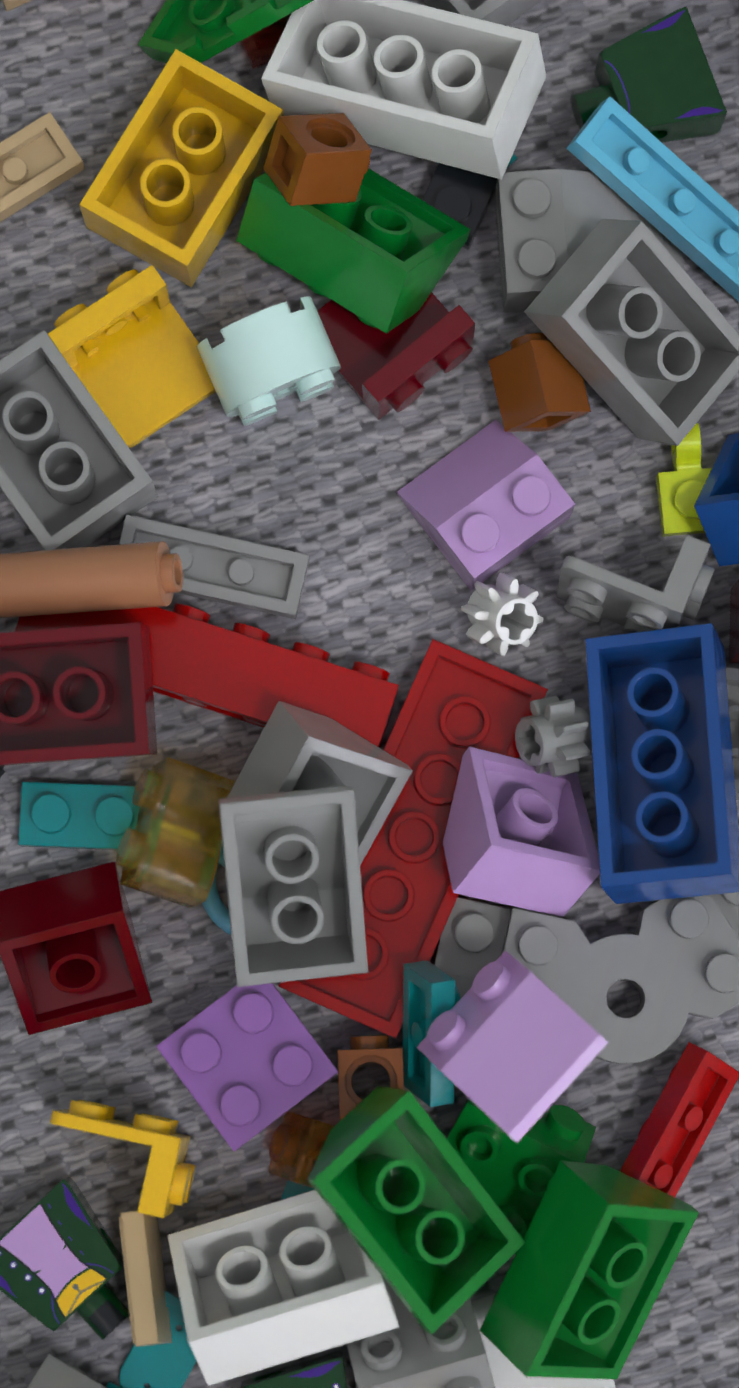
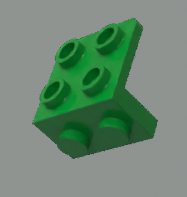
M467 1097L461 1113L446 1139L519 1235L523 1237L531 1224L546 1192L547 1185L560 1161L584 1163L596 1127L584 1121L582 1116L572 1108L553 1103L516 1143Z

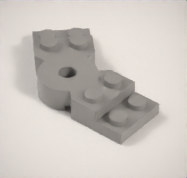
M739 892L657 900L639 912L635 935H612L591 944L576 921L517 908H504L458 897L441 934L434 966L455 979L461 999L472 987L473 980L478 972L487 964L495 962L506 950L608 1042L595 1058L617 1064L638 1063L654 1058L668 1049L682 1032L688 1014L705 1019H714L739 1003ZM616 981L629 982L639 992L640 1005L631 1017H619L612 1013L607 1005V992Z

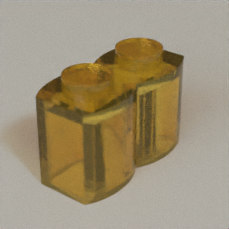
M166 757L155 764L152 770L144 769L137 781L132 800L133 805L140 807L135 830L131 828L126 830L116 855V864L123 867L120 885L188 908H193L205 902L215 877L221 851L222 830L219 799L227 798L236 781L170 757Z

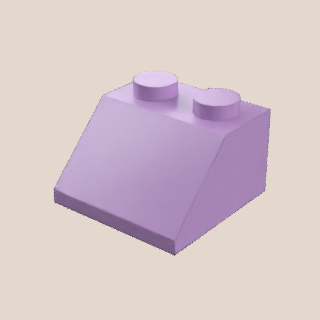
M494 420L397 491V495L470 591L475 589L474 583L476 581L483 583L570 519L575 506L574 501L540 457L511 432H505L504 426L497 420Z
M468 747L462 757L443 839L453 893L564 917L600 874L599 855L578 774L571 773L553 778L550 771L537 774L535 766H530L521 759Z
M505 950L495 962L487 964L478 972L473 980L472 987L451 1010L442 1013L433 1021L427 1036L417 1048L517 1143L608 1042L530 970Z

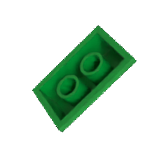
M369 168L363 176L355 202L290 206L265 172L253 181L236 241L257 253L264 262L278 266L304 282L314 293L328 297L351 311L364 324L378 328L387 334L420 310L467 241L471 229Z
M377 1086L330 1130L307 1179L426 1333L433 1334L525 1244V1241L409 1090Z
M561 1160L547 1185L546 1192L527 1232L522 1237L525 1244L517 1251L500 1288L495 1293L492 1305L480 1331L525 1377L617 1380L699 1211L692 1205L607 1165Z

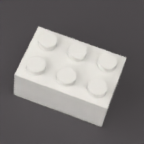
M316 1190L167 1235L188 1342L208 1386L399 1328L387 1281Z

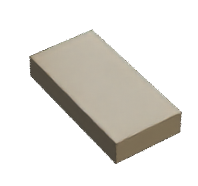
M137 1211L121 1213L119 1226L132 1341L136 1346L172 1343L169 1309L167 1308L165 1298L166 1283L158 1217L137 1213Z

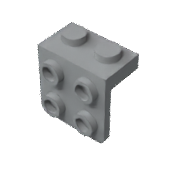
M686 535L663 592L579 558L566 556L560 570L556 597L566 602L564 608L570 614L590 622H599L600 617L624 626L622 630L624 634L679 627L683 616L695 621L707 593L709 583L715 571V568L704 564L711 544Z
M388 1284L399 1328L347 1343L357 1388H495L470 1298L433 1334L426 1333Z

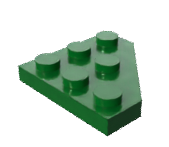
M166 0L137 45L153 60L167 63L175 49L202 63L314 0Z

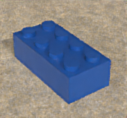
M708 623L585 639L601 888L615 904L739 892V828L724 645L713 624Z

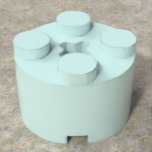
M310 296L300 298L301 310L291 313L286 301L253 313L220 329L225 342L213 349L207 338L197 345L198 352L227 417L239 415L243 426L251 425L277 413L276 400L297 392L300 402H303L334 388L333 381H335L333 374L341 368V365Z

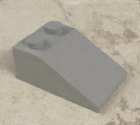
M568 169L505 172L502 180L497 179L494 196L503 313L524 312L602 219L643 221L685 270L683 252L593 172Z
M353 785L219 799L237 987L368 973Z

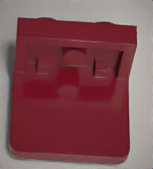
M432 292L417 313L387 334L378 328L364 324L358 319L357 315L333 300H330L317 311L341 365V368L337 371L338 374L378 420L392 409L400 412L407 408L425 390L423 384L440 370L444 373L450 372L463 362L473 350L471 344H473L475 322L460 305L449 312Z

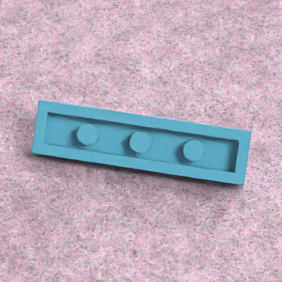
M609 96L599 104L566 149L739 302V211Z

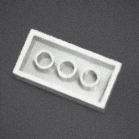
M314 0L291 13L261 80L269 102L282 108L284 116L344 113L369 145L502 180L547 76L538 33L405 0Z

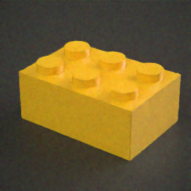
M175 49L79 204L86 228L192 288L250 193L254 179L263 172L278 117L284 116L283 109Z

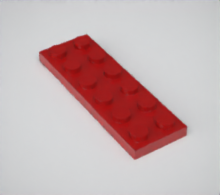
M432 639L384 747L385 752L407 764L411 768L412 773L360 865L368 973L280 982V988L392 1038H397L403 1024V964L426 960L430 962L459 895L453 893L443 839L463 754L468 747H473L518 759L519 753L515 742L517 724L520 718L532 715L530 702L545 698L548 691L547 688Z

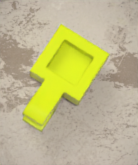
M697 423L678 446L671 445L674 471L660 472L656 475L662 537L705 533L694 505L712 468L701 469V435L699 423Z

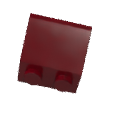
M115 861L0 891V956L28 1035L152 1003L129 905Z

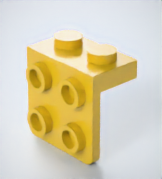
M153 265L140 273L136 269H132L121 274L109 284L106 289L107 295L89 307L82 303L68 309L55 321L54 326L56 328L48 333L52 342L129 448L134 447L216 392L198 352L197 345L199 342L171 304L167 285Z
M78 1099V1101L70 1100L69 1109L52 1110L50 1124L152 1146L137 1213L165 1218L174 1212L175 1205L182 1206L183 1203H188L196 1165L185 1163L191 1136L176 1133L178 1120L141 1113L134 1115L133 1123L114 1119L116 1107Z

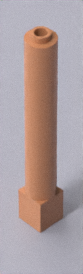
M164 541L0 554V618L169 606L172 602L173 593L180 592L183 586L181 559L177 553H170Z

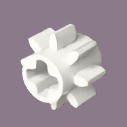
M499 573L496 585H485L476 581L474 583L475 591L470 596L468 604L461 606V611L467 613L470 622L473 624L468 629L466 636L481 645L486 643L487 649L501 656H505L509 644H521L528 647L530 645L529 638L535 632L537 624L543 622V617L537 614V610L532 604L539 593L524 584L519 585L518 579L505 573Z

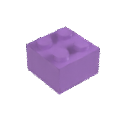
M273 983L237 987L236 985L156 1046L234 1152L338 1073L336 1067Z

